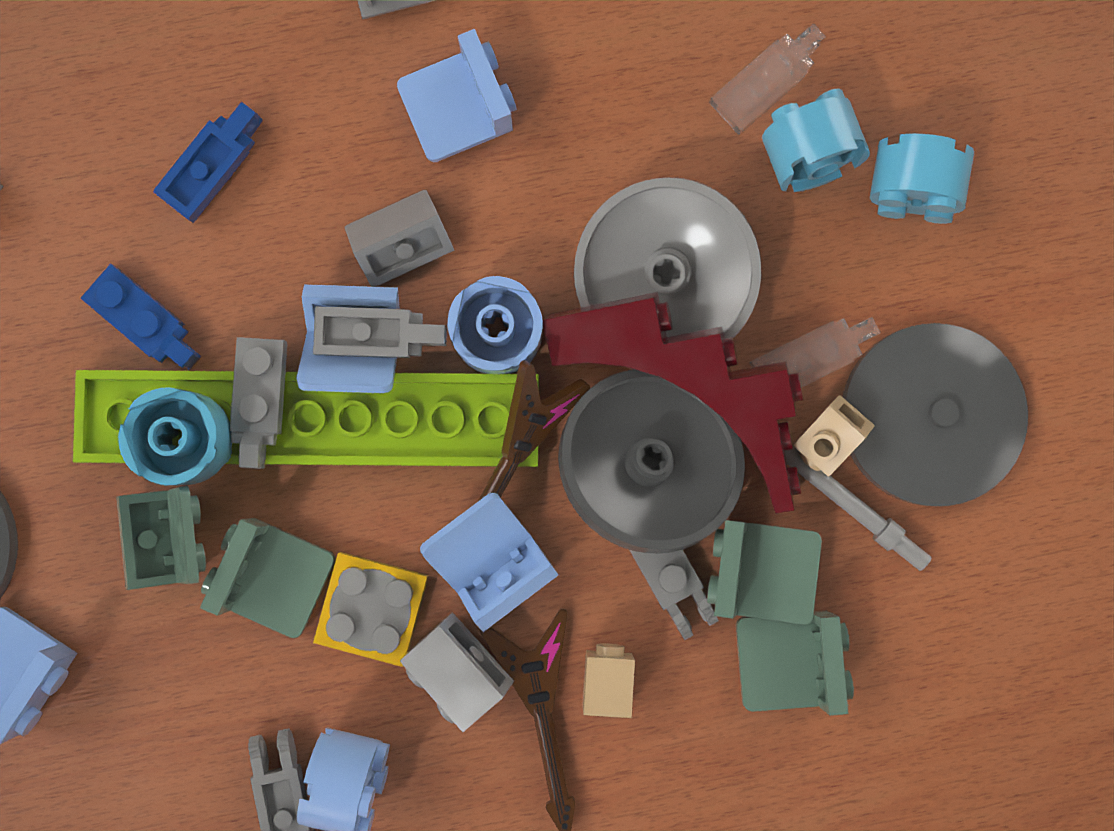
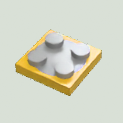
M339 552L313 643L403 667L400 660L409 651L429 575Z

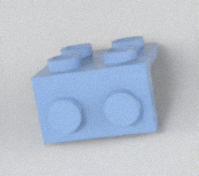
M475 29L457 36L461 53L403 76L397 82L398 91L424 153L431 162L441 161L513 131L511 112L517 110L514 98L507 83L499 86L493 70L499 68L494 51L489 41L481 44Z
M304 284L301 297L307 334L297 374L298 387L304 391L387 393L391 391L394 383L397 358L314 355L315 307L400 309L398 288Z
M490 493L427 539L420 547L423 557L458 593L474 623L483 632L559 575L534 538L496 493Z
M0 607V744L19 735L25 736L34 728L42 716L41 708L49 696L53 695L62 686L69 674L67 669L77 655V652L8 607Z

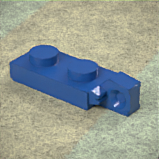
M241 102L228 119L220 116L214 123L209 120L153 192L182 216L194 223L249 155V151L255 144L251 137L262 123V118Z
M110 263L82 295L81 299L145 354L155 358L158 362L162 363L169 357L180 367H186L190 370L201 358L199 353L182 340L189 332L183 327L185 324L115 265Z

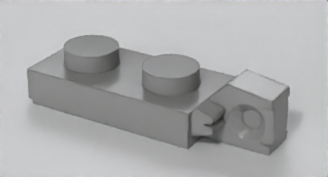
M315 307L314 355L410 358V356H422V346H446L447 343L446 325L423 324V314L412 313L408 309Z
M237 337L230 431H232L231 443H240L239 467L264 469L266 445H276L277 434H281L288 346L285 340Z

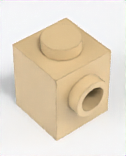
M839 395L793 446L800 451L799 455L806 465L815 471H822L829 477L863 442L875 425Z
M600 643L596 645V651L586 650L582 702L583 715L632 718L635 659L632 653H624L625 646Z

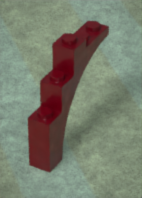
M658 292L549 314L543 319V327L552 366L580 363L625 366L661 377L699 398L720 415L748 447L765 479L775 514L794 511L793 495L801 494L797 467H787L785 451L793 449L788 421L779 423L778 419L795 417L794 402L803 401L799 373L789 374L787 361L731 371L730 366L738 365L733 337L724 339L722 326L667 337L666 331L673 329L672 318L668 303H660Z

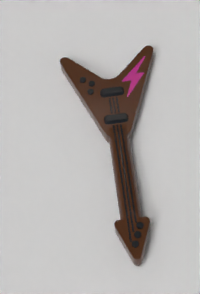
M527 360L520 362L502 446V457L479 500L490 493H496L500 498L502 497L518 465L536 449L590 389L588 383L579 379L550 397L540 400L534 366Z
M565 609L558 611L540 642L532 650L519 648L491 627L484 632L480 629L485 642L500 666L514 680L512 684L529 713L534 717L550 801L546 803V810L559 831H571L575 808V798L573 796L568 797L551 713L554 706L567 622V611Z

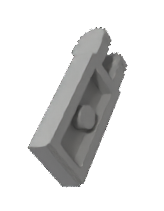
M629 550L663 610L667 609L684 640L693 636L692 627L686 616L682 615L676 603L689 595L692 596L698 606L697 610L700 616L709 626L719 621L717 616H714V610L711 605L707 603V598L701 590L704 587L683 550L661 554Z
M288 728L279 730L277 733V748L282 768L269 770L267 746L262 735L250 737L248 739V749L253 772L250 780L261 831H314V828L297 823L299 799L308 800L305 783H303L304 778L301 764H297V750L292 730Z

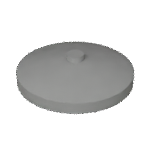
M674 177L655 178L633 184L619 191L602 204L593 214L577 246L574 264L575 288L581 307L658 292L660 303L667 302L671 313L673 329L666 331L667 337L722 326L724 339L734 338L747 322L758 298L761 283L760 251L754 232L745 216L733 202L719 191L689 179Z

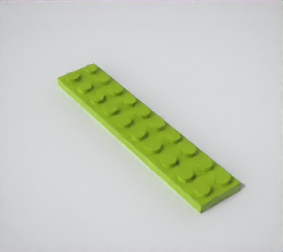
M76 370L73 463H125L118 443L120 425H124L126 416L130 411L128 408L134 400L154 389L170 387L208 396L224 410L230 422L234 371ZM286 372L281 434H277L276 445H266L265 464L497 467L502 457V446L517 374L395 373L391 391L387 393L304 391L298 387V372ZM536 374V379H537V384H538V390H539V374ZM177 429L178 435L172 438V444L179 446L178 440L182 438V432ZM232 443L231 458L226 464H239L240 443ZM538 446L518 467H538Z

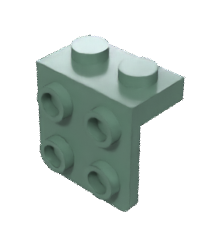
M183 486L167 491L117 496L126 590L173 583H199V572L205 571L206 558L203 544L195 543L194 524H200L201 519L197 495L190 496L189 487Z
M240 519L238 525L232 524L223 538L221 550L226 552L219 567H213L203 582L201 593L206 596L200 608L216 616L232 611L290 638H297L303 634L334 566L335 556L324 548L259 519Z
M725 520V528L716 529L713 546V556L721 557L719 576L711 575L708 587L707 603L715 604L714 616L733 619L736 615L799 625L811 623L814 615L822 544L821 536L814 531Z
M827 610L814 611L813 620L807 625L752 617L738 619L736 622L741 695L742 704L748 711L819 706L829 716L849 714L847 700L853 699L854 686L850 671L844 668L843 652L849 651V634L846 624L840 623L839 616Z

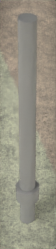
M794 446L792 450L785 451L786 462L790 467L796 466L798 473L871 531L874 534L873 540L885 550L890 551L893 549L919 571H922L930 563L932 557L904 535L906 530L891 518L885 520L832 476L828 477L822 471H815L803 462L799 455L800 451Z

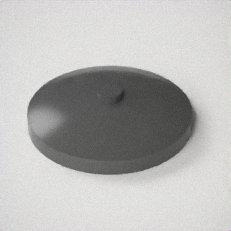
M940 323L921 324L899 330L883 338L867 350L858 360L850 373L842 397L875 425L863 442L850 454L854 463L863 475L877 488L907 503L924 506H951L973 500L985 494L1001 482L1010 472L1022 451L1028 428L1027 399L1015 368L1002 351L992 342L971 330L959 326Z
M635 369L611 375L591 387L577 402L569 415L559 443L558 461L560 477L567 497L575 511L601 537L613 544L636 552L670 553L683 550L702 541L718 529L731 514L743 486L745 461L742 442L728 423L692 393L661 377Z

